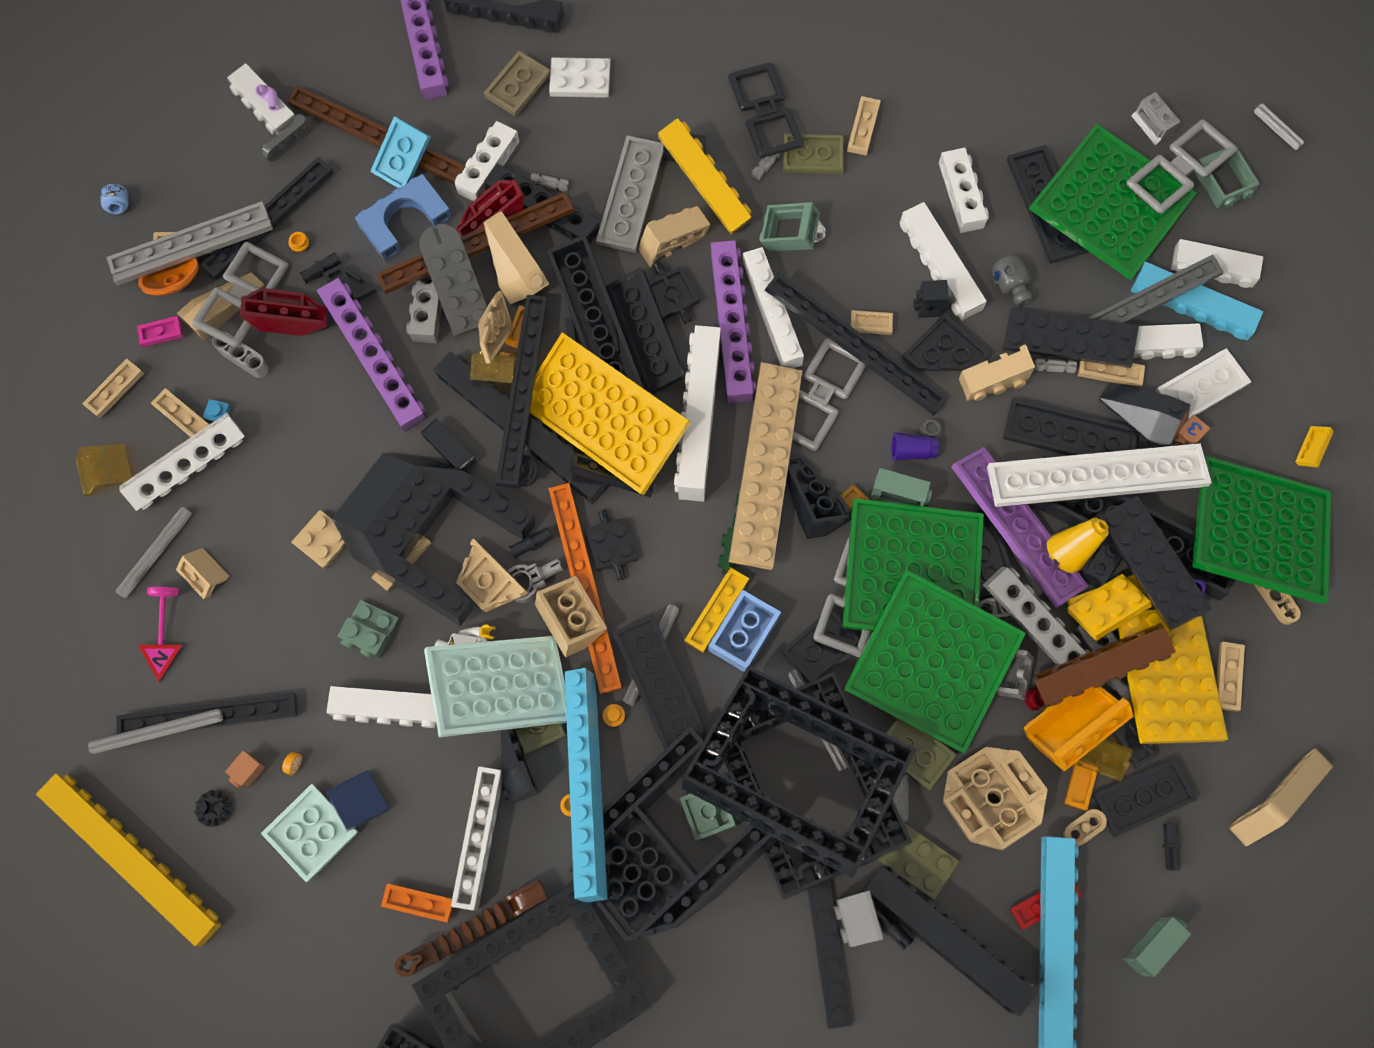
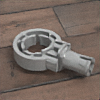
M556 558L541 567L537 563H533L529 566L516 565L510 568L508 572L515 578L520 575H527L530 579V586L526 590L528 592L527 595L513 601L526 603L533 600L537 592L547 586V578L560 571H564L559 559Z

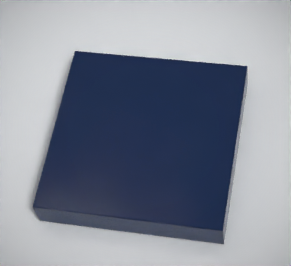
M368 770L326 791L347 832L389 811Z

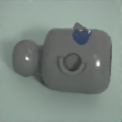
M1011 254L999 259L992 267L994 286H998L1004 295L1013 294L1014 304L1019 307L1030 303L1033 300V294L1027 289V286L1031 282V274L1023 258L1017 254Z

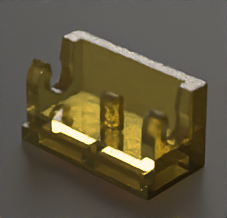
M1103 740L1078 760L1077 765L1122 781L1130 765L1128 760L1132 755V749Z

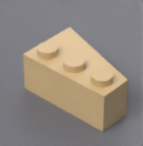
M698 206L685 208L674 215L669 214L663 219L649 222L646 225L638 250L648 265L652 267L655 260L665 255L668 258L672 256L671 251L682 246L684 249L705 237L710 223Z

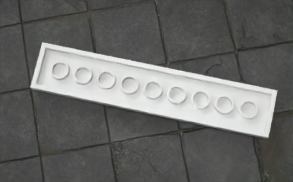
M1201 443L996 462L987 465L995 507L1208 487L1211 484Z

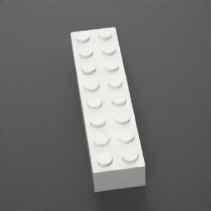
M695 325V332L690 333V352H688L687 360L688 372H686L685 378L686 392H684L683 396L684 409L681 415L690 420L691 423L679 440V452H677L676 462L677 472L679 473H675L674 479L675 492H678L680 500L702 502L705 500L720 353V327Z

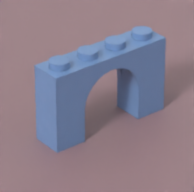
M423 174L412 178L409 183L395 189L392 194L384 199H379L373 206L362 210L355 217L358 226L385 262L402 251L398 241L388 229L391 216L398 210L403 208H416L420 210L435 229H437L436 224H445L452 219L449 208Z

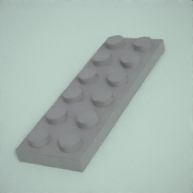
M626 136L596 239L597 245L636 253L664 155L663 143Z

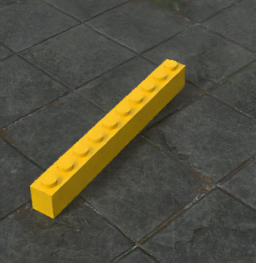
M55 773L36 795L194 946L203 947L221 927L222 924L217 920L219 916L209 908L206 910L201 905L203 901L196 894H189L185 890L187 886L184 882L170 876V869L162 863L158 864L153 859L155 855L147 848L142 849L137 844L139 840L131 833L126 834L122 830L123 825L115 818L110 819L106 815L108 811L99 803L95 805L90 800L92 796L86 790H80L76 787L75 784L77 782L68 774L64 776Z

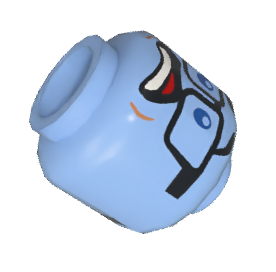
M118 184L104 186L101 190L102 208L111 214L125 212L129 205L127 190Z

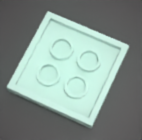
M311 784L261 834L304 881L309 883L359 832L356 828L347 832L331 802L314 784Z

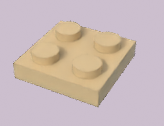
M321 510L316 513L291 542L324 570L346 547L332 519Z

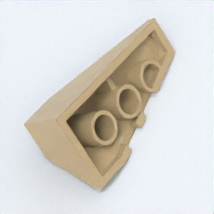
M502 211L483 222L493 257L498 285L509 304L526 298L527 295H533L549 285L541 269Z
M252 272L239 277L258 288L266 287ZM229 282L218 288L229 293L234 284ZM212 291L192 299L176 313L204 341L210 334L194 327L192 321ZM219 297L203 322L218 329L238 312L240 308Z
M498 291L493 297L478 324L480 346L486 364L493 360L513 331L502 291Z

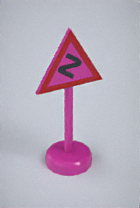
M174 587L147 588V594L150 597H160L158 645L138 646L158 682H160L183 646L164 645L166 598L179 595V588Z

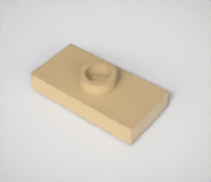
M852 310L850 326L859 333L892 335L893 313Z

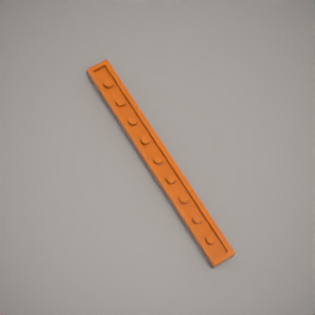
M566 483L548 488L570 576L578 578L605 624L570 484ZM605 631L588 646L601 695L622 689L609 635Z

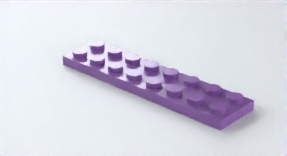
M985 447L954 463L951 466L953 471L1055 608L1088 587L1078 571L1076 573H1067L1058 567L1060 563L1056 559H1051L1047 550V541L1051 538V535L1027 504L995 507L987 465L996 462Z

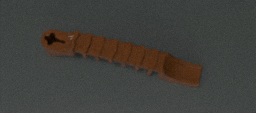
M538 879L506 897L504 902L494 904V908L484 910L483 914L472 917L471 921L462 923V926L457 929L449 930L448 934L438 936L437 940L429 941L401 955L395 962L397 974L403 977L413 976L547 900L549 897L545 893L540 880ZM417 960L409 967L410 969H404V966L407 964L406 961Z

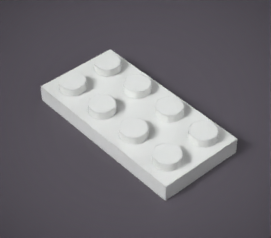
M1226 348L1161 385L1155 392L1169 395L1191 404L1187 419L1189 420L1193 414L1195 416L1248 386L1251 380Z

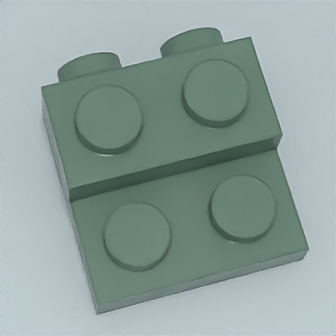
M360 600L351 618L347 617L337 637L342 640L340 644L349 649L357 647L361 649L359 653L368 658H372V656L380 658L400 619Z
M691 793L680 798L695 841H700L741 825L740 819Z

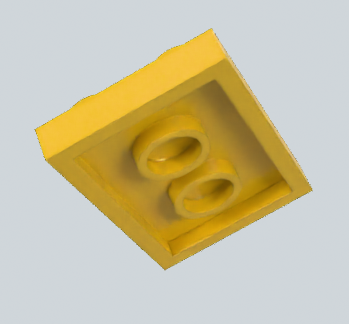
M1121 574L1070 605L1068 613L1097 641L1149 609L1151 601Z

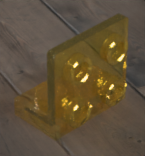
M478 350V354H472L470 379L512 383L516 362L515 353L499 352V356H495L490 363L486 364L482 350Z
M123 444L79 448L76 463L84 496H92L98 486L120 485L131 479Z

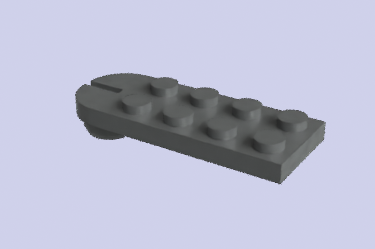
M436 224L442 243L438 244L431 226L422 233L419 246L450 328L455 336L477 328L482 315L487 309V305L459 233L450 225Z

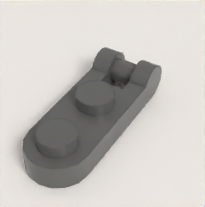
M296 115L291 125L281 130L276 137L264 144L262 154L267 160H277L310 133V127L303 115Z

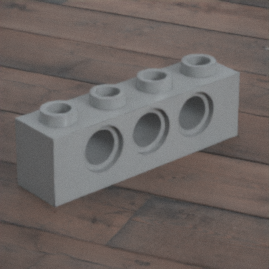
M429 275L416 281V284L412 286L414 300L409 306L411 320L407 322L406 331L412 342L437 344L442 304L433 281L425 284L426 281L432 280ZM430 299L428 302L422 303L423 300ZM427 317L426 321L420 322L422 318Z

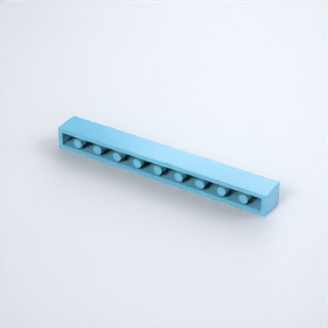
M586 668L565 671L574 898L586 903L607 900L596 675Z
M1041 837L1038 1048H1077L1076 1040L1073 1039V1029L1077 1027V1018L1073 1014V1004L1077 1003V992L1074 989V980L1077 979V966L1074 965V955L1077 954L1078 946L1077 941L1074 940V930H1077L1078 919L1077 916H1074V906L1078 904V894L1075 892V882L1078 881V869L1075 868V858L1078 857V844H1075V839Z

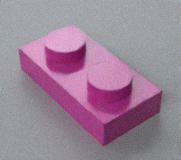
M178 316L137 326L139 342L143 348L183 338L181 321Z

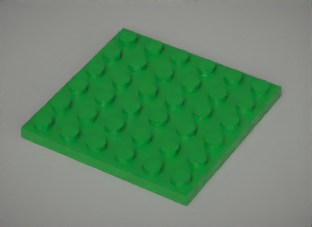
M1096 124L1031 204L1029 210L1131 280L1197 192L1191 189L1165 212L1160 214L1126 184L1127 180L1147 165L1150 160ZM1159 166L1138 182L1142 188L1160 203H1163L1183 186L1177 179Z
M1205 456L1211 484L1208 487H1199L1193 567L1324 605L1328 601L1331 491Z
M854 498L852 501L842 628L873 631L905 569L979 608L984 514Z
M905 569L843 690L965 754L1026 633Z

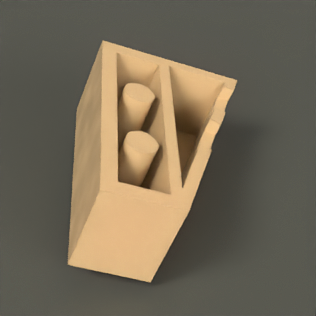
M1026 344L1020 346V351L1008 356L1007 352L1001 354L1000 360L991 363L985 361L963 370L959 381L967 401L973 399L979 401L986 398L989 394L999 395L1009 388L1014 387L1018 389L1025 386L1035 368Z

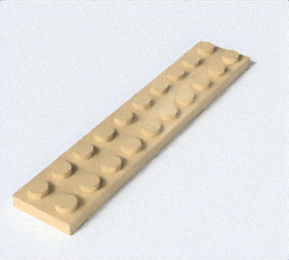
M763 362L760 364L729 562L768 570L773 569L802 370Z

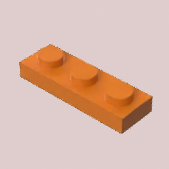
M388 883L381 903V907L447 923L450 921L453 907H451L452 899Z

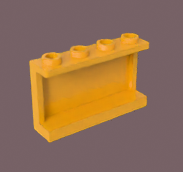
M1090 687L1085 689V692L1079 696H1068L1063 698L1061 703L1048 706L1044 712L1028 722L1024 727V731L1028 741L1065 772L1133 717L1130 703L1126 699L1117 700L1102 687Z

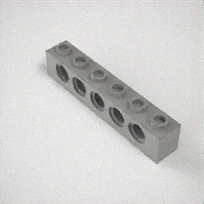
M1001 567L983 584L1056 665L1069 661L1068 655L1071 651L1076 653V657L1090 652L1087 649L1084 651L1079 646L1081 642L1073 633L1068 634L1064 629L1066 625L1058 617L1054 618L1049 613L1051 609L1044 601H1038L1033 596L1035 591L1028 584L1023 585L1019 580L1020 575L1012 567ZM1014 585L1016 593L1014 596L1009 597L1007 590L1009 586ZM1028 601L1031 604V609L1028 613H1024L1022 607ZM1044 618L1046 626L1040 630L1038 628V621ZM1059 634L1061 642L1059 645L1054 646L1053 638Z

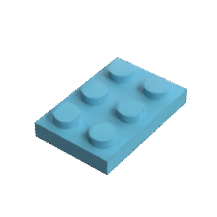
M394 117L370 172L397 188H401L413 178L431 136L399 117Z

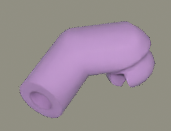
M259 84L255 89L256 94L268 101L269 110L277 111L279 109L277 92L266 85Z

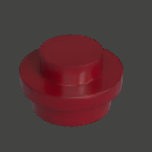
M1036 688L1027 690L1025 694L1026 706L1031 711L1040 710L1045 703L1039 690Z

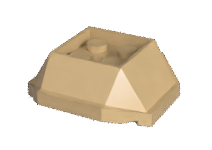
M985 747L948 771L943 804L970 842L1003 851L1041 826L1048 789L1020 751ZM991 794L996 795L1000 802L992 804L987 796Z

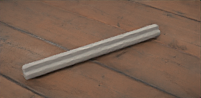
M215 709L93 740L88 743V750L90 753L95 754L221 722L223 714L221 710Z

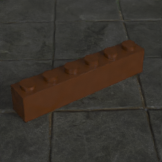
M1159 623L1042 671L1032 677L1045 705L1050 704L1053 706L1061 703L1063 698L1068 696L1076 697L1083 694L1084 690L1090 687H1101L1112 678L1121 679L1128 675L1127 672L1134 669L1143 670L1149 667V663L1157 660L1159 662L1165 661L1176 651L1166 628Z

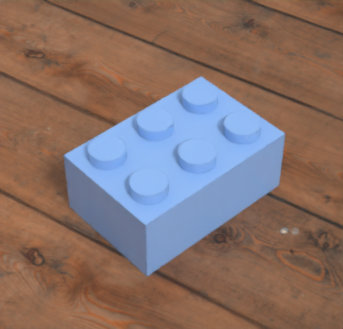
M742 590L708 646L709 652L745 672L748 665L751 666L780 619L781 612Z

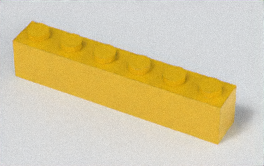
M677 118L658 132V138L730 235H732L751 221L750 214L752 212L745 203L742 205L738 200L740 196L733 187L729 188L726 183L727 178L721 170L718 172L713 166L715 162L709 154L705 155L701 150L703 146L697 138L693 139L689 134L691 130L684 121L681 123Z

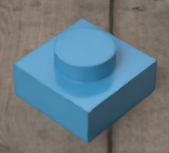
M209 399L202 418L207 422L213 423L224 414H229L231 406L227 403Z

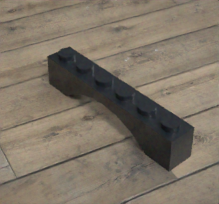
M444 0L447 12L454 15H466L471 18H481L491 22L497 21L508 25L523 26L528 29H539L548 33H559L564 16L562 2L555 0H538L524 5H505L490 0Z

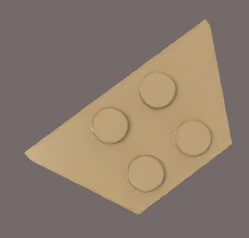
M473 538L470 543L472 548L469 557H465L463 569L459 573L456 582L466 594L485 612L527 595L526 589Z

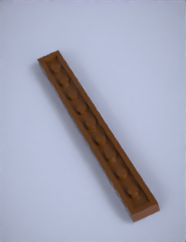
M296 85L286 100L288 105L379 149L389 130ZM427 147L418 165L419 168L454 185L458 174H461L465 169V165Z
M563 192L510 215L506 219L517 235L521 236L574 213V209L566 193ZM485 227L461 237L468 258L490 249ZM420 254L376 275L384 293L388 294L430 274L424 258Z

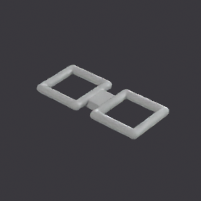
M1202 119L1170 145V150L1177 155L1175 159L1169 162L1162 155L1156 156L1128 179L1126 184L1155 211L1161 214L1194 187V183L1187 177L1195 170L1202 177L1208 176L1237 151V146L1206 120ZM1202 129L1226 149L1206 167H1203L1181 148L1183 144ZM1158 165L1162 166L1183 185L1163 203L1158 202L1138 184L1142 178Z
M245 242L223 274L225 280L234 284L230 292L228 293L218 287L214 288L192 321L194 327L233 347L239 346L252 326L244 320L235 336L232 337L203 322V320L219 297L240 308L242 296H247L260 289L234 275L248 252L278 266L266 288L275 289L289 267L286 261L249 242Z
M829 338L823 341L804 373V378L814 384L809 394L799 390L798 400L801 399L829 414L814 441L793 431L792 440L812 451L819 449L839 414L837 408L828 404L833 394L842 399H847L866 368L865 364ZM829 348L858 362L844 389L814 375Z
M849 538L834 576V581L843 586H846L844 574L848 561ZM829 594L813 638L819 643L860 657L872 631H862L857 647L824 635L834 604L844 607L845 594L843 598Z

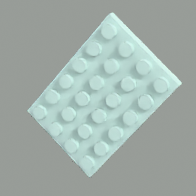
M553 636L425 648L424 653L439 737L567 723L565 681L557 642Z

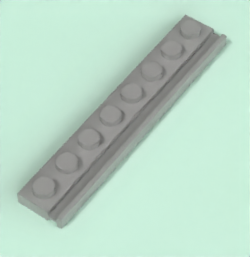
M261 201L106 258L114 278L113 281L118 286L273 230L265 204Z

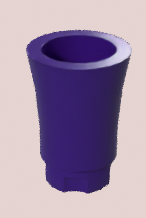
M894 432L891 443L892 460H928L929 458H937L939 442L937 438H930L929 436Z

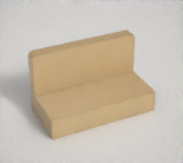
M203 548L182 555L176 569L203 599L211 596L215 585L227 581L229 575Z

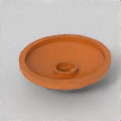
M196 258L159 270L140 277L138 285L144 293L154 296L176 293L184 289L195 278L199 269V263Z

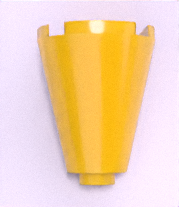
M1093 518L1052 535L1047 541L1049 556L1052 560L1056 559L1060 563L1058 567L1067 573H1076L1083 568L1108 536V525L1101 519Z

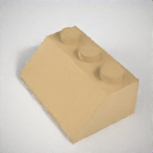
M576 576L537 592L535 606L565 658L584 650L607 631L606 625Z

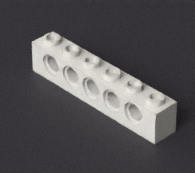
M226 413L120 485V492L136 511L140 508L144 510L153 503V499L168 494L172 486L177 483L180 485L189 479L188 475L194 471L200 472L207 466L206 463L211 459L217 460L222 457L227 448L238 446L245 436L230 415ZM217 434L225 435V440L221 443H217L213 439ZM204 446L208 450L204 455H198L195 452L196 449ZM180 459H188L190 461L187 467H180L177 463ZM163 471H169L172 474L167 480L159 477ZM147 483L154 486L150 492H144L141 487Z
M478 767L451 907L474 911L479 910L503 784L501 770Z

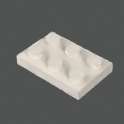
M552 58L550 96L609 97L610 59Z

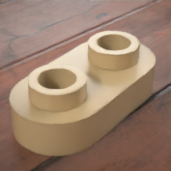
M1089 810L1065 827L1063 837L1072 838L1071 832L1076 831L1079 836L1078 839H1075V844L1081 846L1104 830L1107 824L1106 817L1099 810ZM1090 818H1094L1097 821L1096 826L1090 824Z

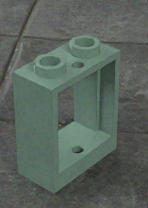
M1238 148L1220 166L1228 163L1243 188L1224 195L1211 173L1206 177H1202L1194 170L1217 209L1223 206L1230 207L1237 200L1242 198L1246 200L1252 197L1260 184ZM1226 149L1201 158L1198 162L1203 167H1206Z
M812 202L768 205L764 215L763 230L760 233V242L768 252L813 249L820 212ZM802 218L798 237L776 238L779 220Z
M879 468L870 500L927 507L932 495V490H929L931 482Z
M1178 917L1158 918L1123 959L1140 976L1155 977L1190 937L1191 933L1186 929L1188 926Z

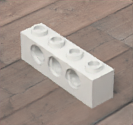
M498 121L495 122L493 127L488 129L485 139L478 144L475 154L472 158L468 159L465 169L455 179L458 194L471 201H475L486 191L485 179L497 163L504 166L520 142L516 130Z
M965 148L942 152L939 165L960 233L984 228L986 221L989 219L988 209L983 206V193L977 187L978 179L977 174L971 168V156L967 155Z

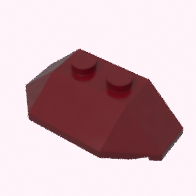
M498 180L473 201L464 213L461 224L456 228L460 237L483 228V222L502 211L505 217L522 211L524 195L516 180Z
M260 288L247 296L241 297L240 317L262 332L304 336L327 326V307L320 305L315 299L305 293Z

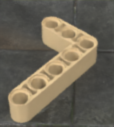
M1316 748L1311 750L1298 762L1264 803L1239 817L1229 826V829L1245 846L1278 829L1292 817L1332 769L1333 765Z

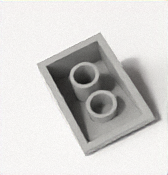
M870 891L836 900L837 905L834 906L837 920L841 919L844 929H840L844 944L848 943L849 947L883 939Z

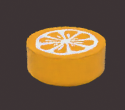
M294 751L289 753L282 765L283 772L291 776L294 775L301 765L302 755Z

